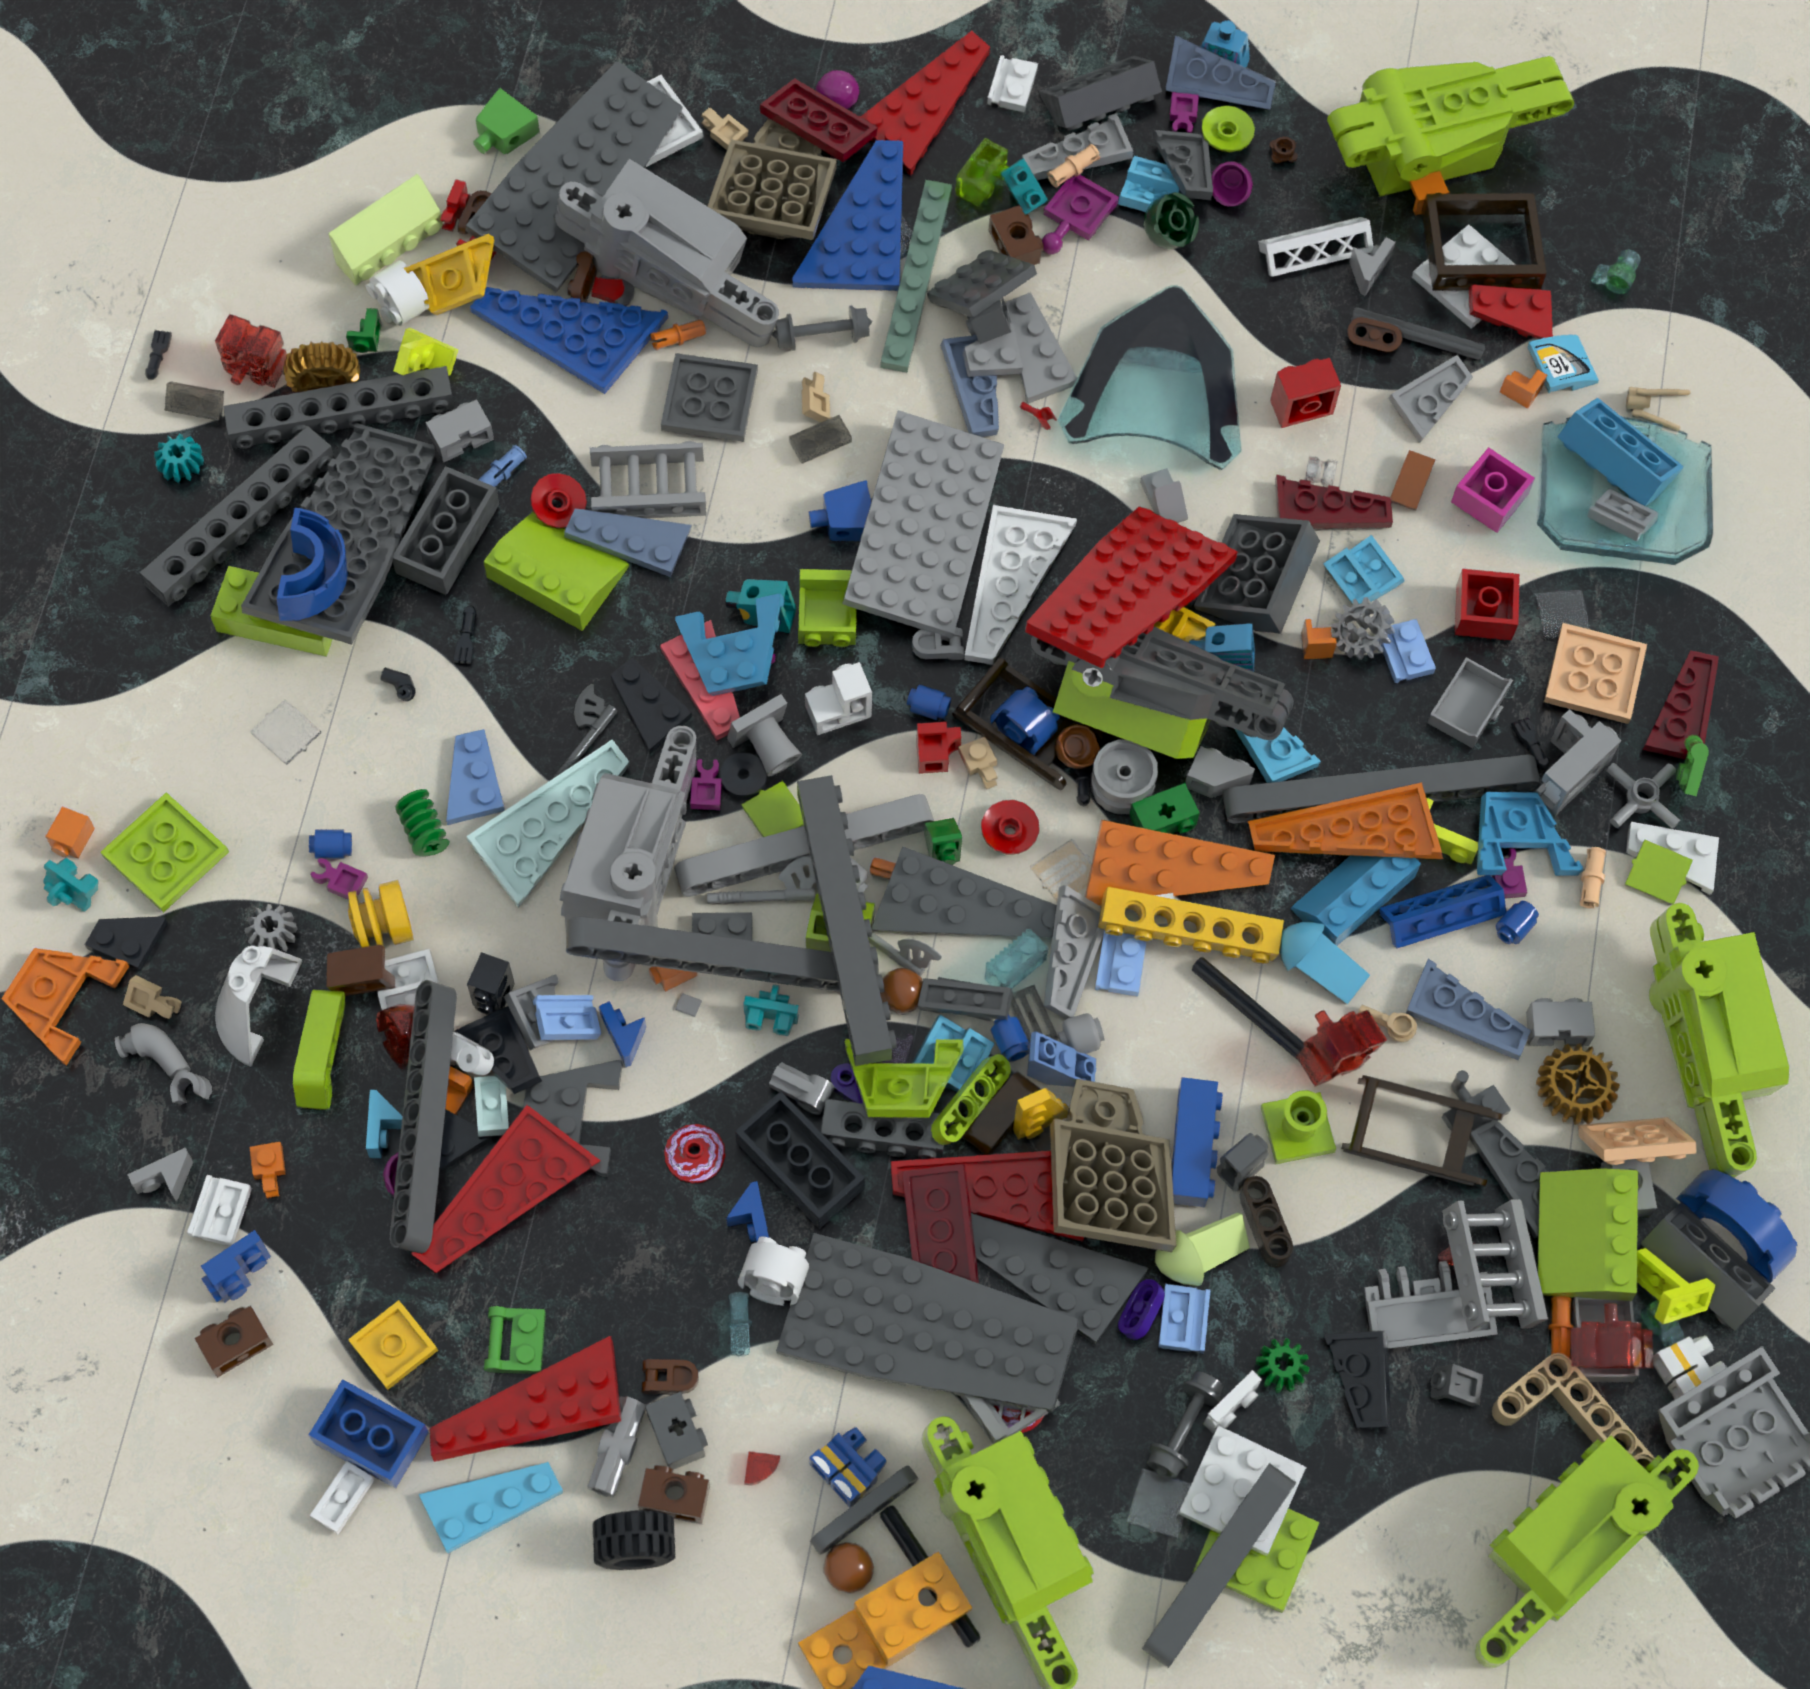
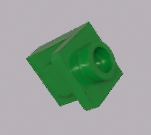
M367 308L365 319L360 321V332L347 331L346 339L349 348L359 353L378 351L382 327L378 309Z

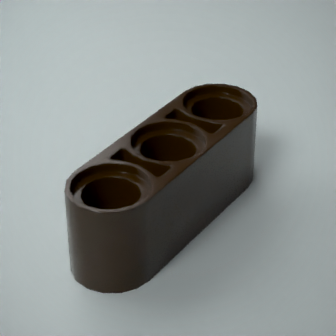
M1015 1072L970 1125L963 1138L985 1155H991L1013 1129L1017 1100L1037 1092L1041 1088L1020 1072Z
M1251 1176L1243 1184L1239 1196L1240 1203L1262 1259L1268 1266L1279 1268L1288 1262L1293 1251V1242L1270 1184L1263 1177ZM1252 1188L1258 1189L1263 1197L1259 1199L1252 1198L1247 1190ZM1269 1217L1274 1225L1272 1227H1265L1261 1225L1259 1218ZM1270 1246H1281L1285 1254L1281 1256L1273 1254Z

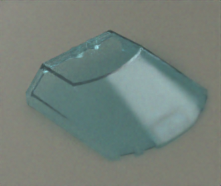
M1571 417L1566 419V423L1556 425L1553 421L1543 423L1537 525L1560 550L1676 565L1710 547L1713 536L1712 450L1710 444L1703 440L1700 444L1687 439L1688 433L1680 430L1677 435L1662 430V424L1623 417L1684 466L1682 471L1662 493L1646 506L1659 513L1657 521L1644 535H1640L1638 541H1634L1587 517L1589 508L1591 506L1594 507L1595 502L1608 489L1628 497V494L1619 487L1610 484L1606 476L1597 469L1589 467L1585 459L1576 452L1568 450L1563 442L1557 438Z

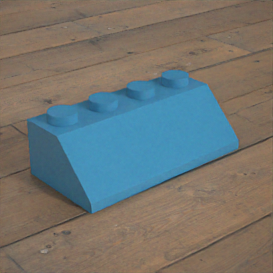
M1599 398L1575 411L1557 436L1568 450L1576 452L1585 459L1589 467L1597 469L1606 476L1610 484L1619 487L1628 494L1630 499L1644 506L1654 501L1684 468L1683 465Z
M1350 855L1291 907V910L1303 922L1324 924L1322 934L1338 946L1413 880L1421 863L1416 858Z

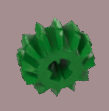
M1288 1338L1284 1339L1282 1346H1280L1276 1339H1273L1270 1343L1271 1348L1264 1345L1260 1350L1263 1356L1256 1358L1255 1363L1261 1366L1256 1374L1259 1377L1267 1376L1264 1382L1265 1387H1269L1273 1382L1276 1384L1275 1392L1280 1393L1283 1385H1285L1289 1392H1292L1295 1388L1294 1383L1301 1386L1305 1381L1302 1375L1309 1373L1310 1368L1304 1365L1308 1360V1355H1298L1301 1345L1296 1344L1293 1349L1290 1348V1340ZM1279 1360L1286 1362L1285 1367H1288L1285 1371L1279 1369Z

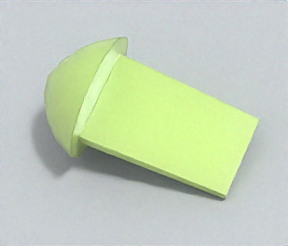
M1239 1212L1187 1234L1176 1230L1175 1249L1172 1252L1156 1250L1155 1263L1161 1273L1181 1284L1201 1285L1204 1281L1205 1272L1250 1248L1243 1215Z

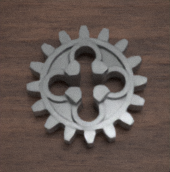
M1364 597L1361 604L1356 599H1353L1352 607L1349 608L1347 605H1343L1345 612L1343 614L1336 613L1335 616L1339 622L1331 625L1335 631L1332 634V638H1336V646L1341 652L1344 651L1349 658L1355 654L1359 660H1362L1365 653L1370 658H1373L1374 650L1377 649L1382 653L1384 650L1381 645L1383 643H1391L1387 635L1395 633L1394 628L1391 626L1394 623V619L1389 614L1390 611L1385 605L1382 606L1377 599L1372 604L1367 597ZM1351 621H1356L1360 628L1357 629ZM1369 628L1375 636H1370L1366 629Z

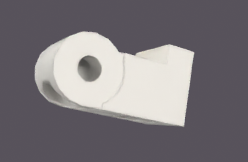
M453 1032L450 1065H455L458 1062L459 1067L465 1072L481 1076L488 1074L494 1064L492 1053L460 1033Z

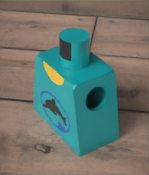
M747 579L743 582L741 592L728 591L726 595L727 608L739 609L745 623L758 626L755 599L780 593L784 596V605L780 607L778 631L786 633L791 631L797 609L787 581Z

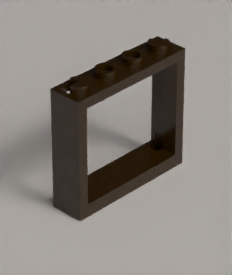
M1534 193L1426 194L1422 208V218L1433 291L1468 290L1471 285L1541 290L1547 272ZM1438 215H1524L1531 265H1445Z

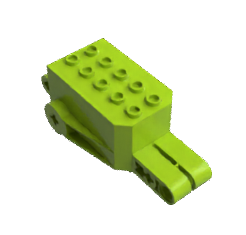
M1551 56L1497 69L1479 62L1401 69L1386 68L1373 73L1364 81L1359 103L1334 110L1328 115L1327 122L1346 166L1353 168L1367 165L1379 195L1384 196L1411 189L1410 181L1418 180L1433 172L1440 171L1443 180L1491 169L1501 154L1510 128L1561 116L1569 112L1575 102L1555 59Z
M1676 903L1656 918L1650 926V937L1657 964L1652 967L1655 981L1649 989V1000L1653 1008L1662 1015L1680 1075L1687 1107L1695 1110L1709 1169H1716L1735 1178L1751 1169L1757 1160V1152L1743 1100L1768 1096L1786 1086L1789 1082V1063L1755 933L1703 941V927L1700 923H1697L1693 909L1684 903Z
M941 1416L935 1418L923 1431L921 1441L937 1474L933 1482L940 1495L939 1504L941 1511L949 1520L953 1521L1002 1624H1006V1626L1011 1625L1040 1686L1043 1689L1073 1688L1078 1680V1670L1047 1605L1092 1583L1091 1575L1094 1574L1089 1560L1086 1556L1083 1557L1078 1547L1079 1541L1071 1526L1068 1527L1063 1516L1064 1510L1058 1498L1053 1496L1048 1486L1049 1480L1041 1466H1038L1033 1456L1035 1453L1030 1441L1019 1431L972 1455L970 1450L974 1446L967 1431L961 1432L956 1422L949 1417ZM936 1432L939 1434L944 1432L946 1438L944 1440L942 1438L936 1440L934 1434ZM943 1444H944V1446H946V1445H948V1444H951V1446L946 1447V1448H945L944 1450H942V1451H941V1449H940V1447H941ZM1040 1630H1042L1043 1633L1038 1635V1637H1032V1634L1038 1633ZM1042 1640H1046L1048 1646L1040 1651L1037 1645ZM1055 1667L1060 1668L1064 1676L1061 1684L1055 1683L1052 1678V1671Z
M1610 1435L1603 1443L1597 1439L1581 1455L1584 1462L1580 1466L1574 1461L1558 1478L1562 1483L1557 1488L1551 1484L1535 1500L1539 1506L1534 1511L1528 1506L1512 1522L1516 1528L1511 1533L1505 1529L1489 1545L1493 1551L1488 1557L1525 1595L1479 1639L1475 1646V1656L1478 1662L1487 1668H1497L1508 1661L1549 1620L1556 1622L1563 1617L1645 1535L1655 1529L1661 1523L1664 1516L1674 1507L1671 1500L1698 1473L1699 1464L1693 1453L1689 1450L1677 1449L1664 1459L1658 1455L1650 1464L1643 1468ZM1676 1465H1679L1682 1470L1673 1479H1670L1667 1474ZM1523 1616L1529 1620L1520 1628V1631L1516 1633L1512 1631L1511 1628L1514 1623ZM1488 1642H1495L1499 1645L1501 1649L1500 1657L1495 1658L1489 1655L1486 1648Z

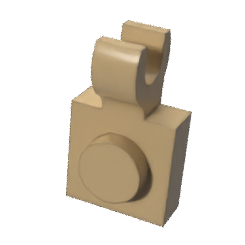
M708 108L702 114V117L705 118L702 121V125L710 130V137L726 150L731 139L743 141L748 136V129L729 114L722 119L711 108Z
M815 371L813 372V380L806 377L802 380V414L824 423L830 420V396L823 392L824 376Z
M986 737L959 746L958 752L970 776L979 773L986 789L997 786L995 779H998L993 768L997 765V759Z
M136 975L129 981L123 1005L147 1017L157 1012L162 1017L170 1019L173 1012H179L182 1002L174 997L160 996L162 987Z

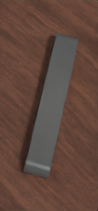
M1269 1463L1143 1645L1142 1649L1167 1668L1171 1666L1289 1495L1296 1481Z

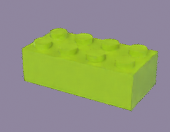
M228 566L210 615L216 632L327 657L333 639L242 613L241 605L259 573Z

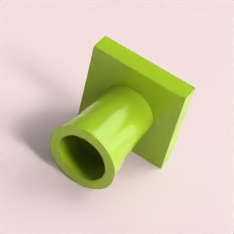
M1301 1090L1291 1094L1288 1099L1263 1103L1260 1108L1275 1164L1335 1153L1336 1146L1327 1117V1107L1322 1099L1321 1092L1314 1093L1308 1090Z

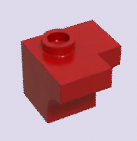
M946 722L917 724L916 747L919 774L948 772L949 756L961 746V727L947 728Z

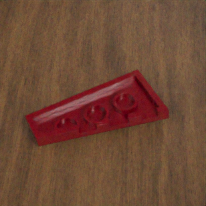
M1276 474L1275 487L1278 518L1307 520L1311 523L1313 529L1392 527L1391 497L1354 490L1352 493L1339 490L1337 486L1328 485V487L1312 485V481L1300 479L1297 482L1286 479V476Z
M1690 650L1643 750L1686 759L1688 750L1685 748L1684 742L1688 736L1697 735L1705 744L1719 656Z

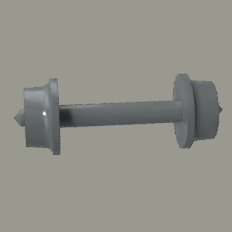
M853 305L849 306V319L793 326L791 314H787L785 318L777 319L775 324L776 330H774L772 336L775 339L777 338L779 348H790L792 351L796 350L795 337L851 330L853 342L857 343L858 339L869 337V326L873 321L868 318L866 308H854Z
M1195 1371L1191 1379L1184 1381L1182 1385L1183 1389L1193 1398L1168 1445L1151 1443L1149 1447L1151 1455L1147 1464L1158 1475L1176 1479L1182 1469H1187L1189 1462L1178 1453L1203 1404L1215 1407L1221 1402L1220 1394L1224 1386L1212 1375L1204 1372Z

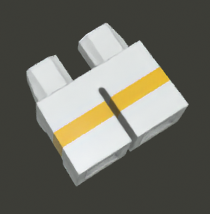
M1689 1336L1657 1352L1651 1359L1652 1364L1664 1383L1667 1384L1673 1381L1668 1386V1389L1675 1399L1727 1368L1722 1361L1711 1367L1708 1366L1703 1357L1710 1354L1714 1349L1707 1336H1701L1693 1340Z

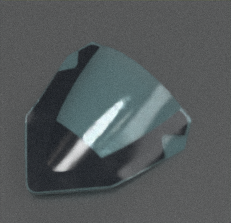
M1170 285L1121 313L1100 328L1058 418L1067 441L1070 444H1079L1114 436L1151 438L1181 447L1199 457L1206 464L1219 470H1223L1242 452L1233 349L1213 322L1182 287Z

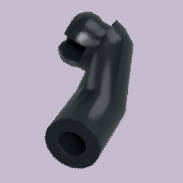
M387 667L383 669L381 681L395 685L396 694L399 699L411 701L416 693L411 676Z

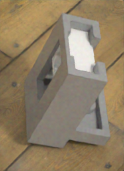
M1570 709L1561 717L1550 740L1564 755L1545 772L1542 778L1544 783L1535 792L1539 794L1547 809L1554 816L1609 765L1622 741L1612 728L1604 726L1600 721L1591 728L1582 716L1576 715Z

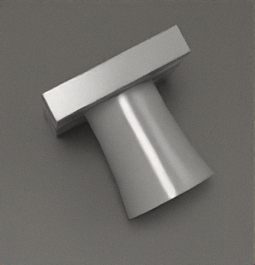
M782 694L731 722L727 737L733 748L750 739L763 763L767 776H773L785 770L802 756V753L792 744L778 725V722L783 720L787 707V702Z

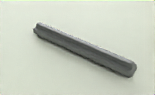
M1356 307L1351 316V321L1359 317H1365L1393 324L1400 329L1402 338L1477 360L1482 358L1485 350V345L1362 308Z

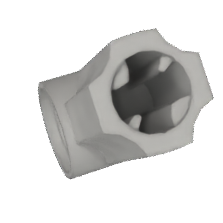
M782 1062L776 1067L769 1082L770 1088L778 1092L781 1091L784 1095L796 1100L797 1104L804 1110L816 1115L821 1114L826 1099H829L835 1088L831 1082L815 1074L809 1076Z

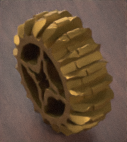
M311 341L309 345L300 344L299 348H293L291 353L286 354L283 374L285 375L287 386L291 387L293 392H304L357 382L359 380L360 365L357 354L352 352V348H345L344 344L335 345L333 341L330 343H323L322 341L320 343H313Z
M1581 1043L1575 1046L1574 1051L1569 1044L1565 1045L1562 1051L1558 1048L1554 1049L1552 1057L1546 1056L1543 1060L1544 1065L1538 1069V1074L1541 1076L1537 1078L1536 1085L1542 1088L1537 1093L1539 1097H1547L1543 1102V1107L1552 1106L1554 1108L1551 1112L1552 1116L1557 1115L1558 1112L1563 1114V1122H1567L1569 1117L1573 1118L1575 1125H1578L1582 1118L1586 1124H1590L1593 1121V1117L1600 1120L1603 1118L1604 1112H1610L1613 1108L1611 1103H1615L1618 1099V1095L1615 1092L1620 1088V1083L1614 1081L1618 1077V1072L1609 1071L1613 1064L1612 1061L1605 1063L1602 1061L1604 1052L1599 1053L1597 1056L1592 1054L1594 1051L1593 1046L1588 1047L1587 1051H1583ZM1566 1065H1579V1068L1573 1071L1559 1069ZM1589 1071H1591L1595 1075L1598 1081L1594 1080L1590 1076ZM1579 1075H1581L1580 1080H1579V1082H1580L1579 1087H1580V1088L1578 1089V1091H1577L1576 1094H1575V1090H1576V1087H1577V1086H1575V1085H1576V1080H1577V1078L1579 1077ZM1557 1087L1564 1090L1566 1098L1560 1093ZM1592 1097L1597 1099L1587 1104L1576 1103L1579 1098L1591 1099Z

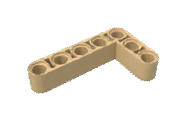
M1554 1353L1548 1356L1503 1392L1492 1407V1416L1495 1421L1501 1425L1509 1426L1516 1423L1552 1394L1593 1443L1597 1439L1603 1443L1611 1435L1614 1439L1623 1441L1626 1451L1644 1467L1655 1459L1571 1359L1561 1353ZM1549 1365L1560 1367L1563 1376H1554L1549 1370ZM1531 1383L1537 1386L1539 1395L1534 1396L1528 1393L1525 1385ZM1570 1390H1579L1584 1400L1582 1402L1574 1400ZM1502 1403H1511L1515 1407L1516 1414H1507L1502 1408ZM1591 1415H1600L1604 1419L1605 1425L1600 1427L1594 1424Z

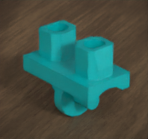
M1021 158L1015 164L1000 172L1024 214L1030 213L1048 201L1024 158Z
M68 858L63 859L57 864L51 860L44 864L46 876L43 883L45 884L44 890L49 893L47 896L49 904L57 906L61 902L66 905L72 903L84 912L91 907V897L98 890L99 881L90 873L84 875L80 880L74 877L77 874V866Z
M773 984L771 992L760 990L759 998L745 996L743 1006L746 1028L759 1031L762 1029L764 1018L775 1020L773 1033L789 1036L793 1024L798 1023L799 1005L788 1004L790 996L779 994L780 985Z

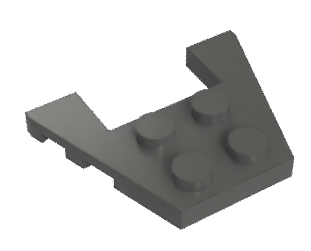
M622 1060L540 1076L542 1082L526 1089L523 1109L526 1105L530 1106L580 1144L587 1088L619 1090L623 1067ZM581 1145L601 1160L590 1170L602 1177H608L611 1148Z

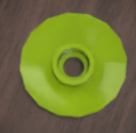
M1221 106L1214 108L1206 114L1202 121L1201 131L1212 147L1220 151L1234 152L1242 150L1250 144L1254 137L1255 127L1252 119L1246 112L1237 107Z

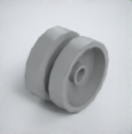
M1116 740L1106 744L1095 758L1091 775V792L1096 802L1112 813L1130 814L1132 803L1152 796L1158 775L1157 761L1153 753L1148 748L1128 740Z

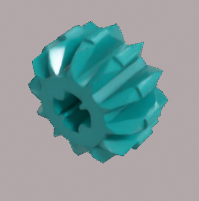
M180 433L176 439L167 436V443L158 442L159 450L154 452L157 470L163 473L167 481L174 477L178 484L182 477L190 481V474H199V466L204 465L200 445L195 443L191 436L184 439Z

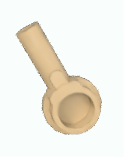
M1361 1005L1358 1016L1387 1027V1033L1395 1041L1407 1042L1416 1034V1021L1407 1013L1394 1012L1391 1015H1387L1365 1005Z

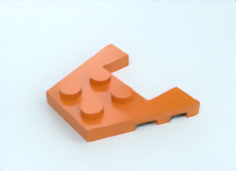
M34 948L1 999L59 1061L67 1066L81 1041L79 1038L55 1026L88 976L115 989L129 968V965L124 960L116 959V961H111L96 956L82 957L68 952Z

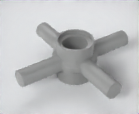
M1614 762L1607 768L1606 772L1628 790L1627 803L1610 819V823L1614 827L1619 828L1634 812L1646 813L1649 810L1655 813L1672 829L1677 826L1680 819L1659 802V788L1676 772L1672 764L1668 763L1652 779L1640 778L1637 781L1632 779ZM1638 792L1646 794L1649 799L1640 797Z

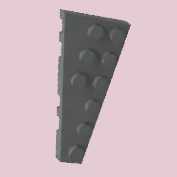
M902 846L871 929L1052 938L1057 905Z
M971 1213L976 1262L1036 1304L1077 1318L1079 1323L1077 1332L1093 1344L1098 1342L1149 1269L1148 1267Z

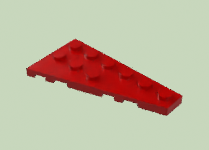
M973 31L969 32L860 116L878 127L877 136L871 140L873 143L876 140L903 141V170L910 176L914 172L919 159L925 155L928 145L937 136L955 108V103L966 91L968 83L977 74L988 57L990 46Z
M526 1105L435 1222L429 1249L422 1254L415 1252L411 1254L437 1273L598 1164L601 1160L530 1106Z
M1051 1151L891 1161L893 1195L905 1197L903 1171L965 1164L972 1214L1083 1241L1084 1237L1054 1232Z
M611 1336L429 1428L431 1456L434 1462L621 1422L614 1345Z

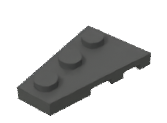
M1154 130L1153 140L1181 193L1187 198L1211 200L1213 187L1208 141L1204 138L1203 134Z

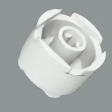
M401 260L372 276L370 283L366 285L369 295L373 299H377L382 307L380 313L383 319L388 324L393 321L399 326L430 307L429 304H424L428 296L421 282L413 271L407 273L403 269L407 265Z
M759 1237L758 1242L750 1246L738 1279V1284L742 1289L744 1285L751 1289L749 1295L761 1301L783 1306L785 1300H791L790 1305L796 1304L809 1269V1263L805 1259L806 1252L795 1246L787 1248L778 1245L773 1239L768 1237Z

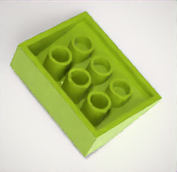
M532 512L503 536L484 560L486 576L583 631L626 572L629 563L616 556L565 538L564 532L566 528L547 526Z
M1605 1168L1540 1172L1538 1276L1544 1296L1633 1301L1637 1293L1638 1170Z

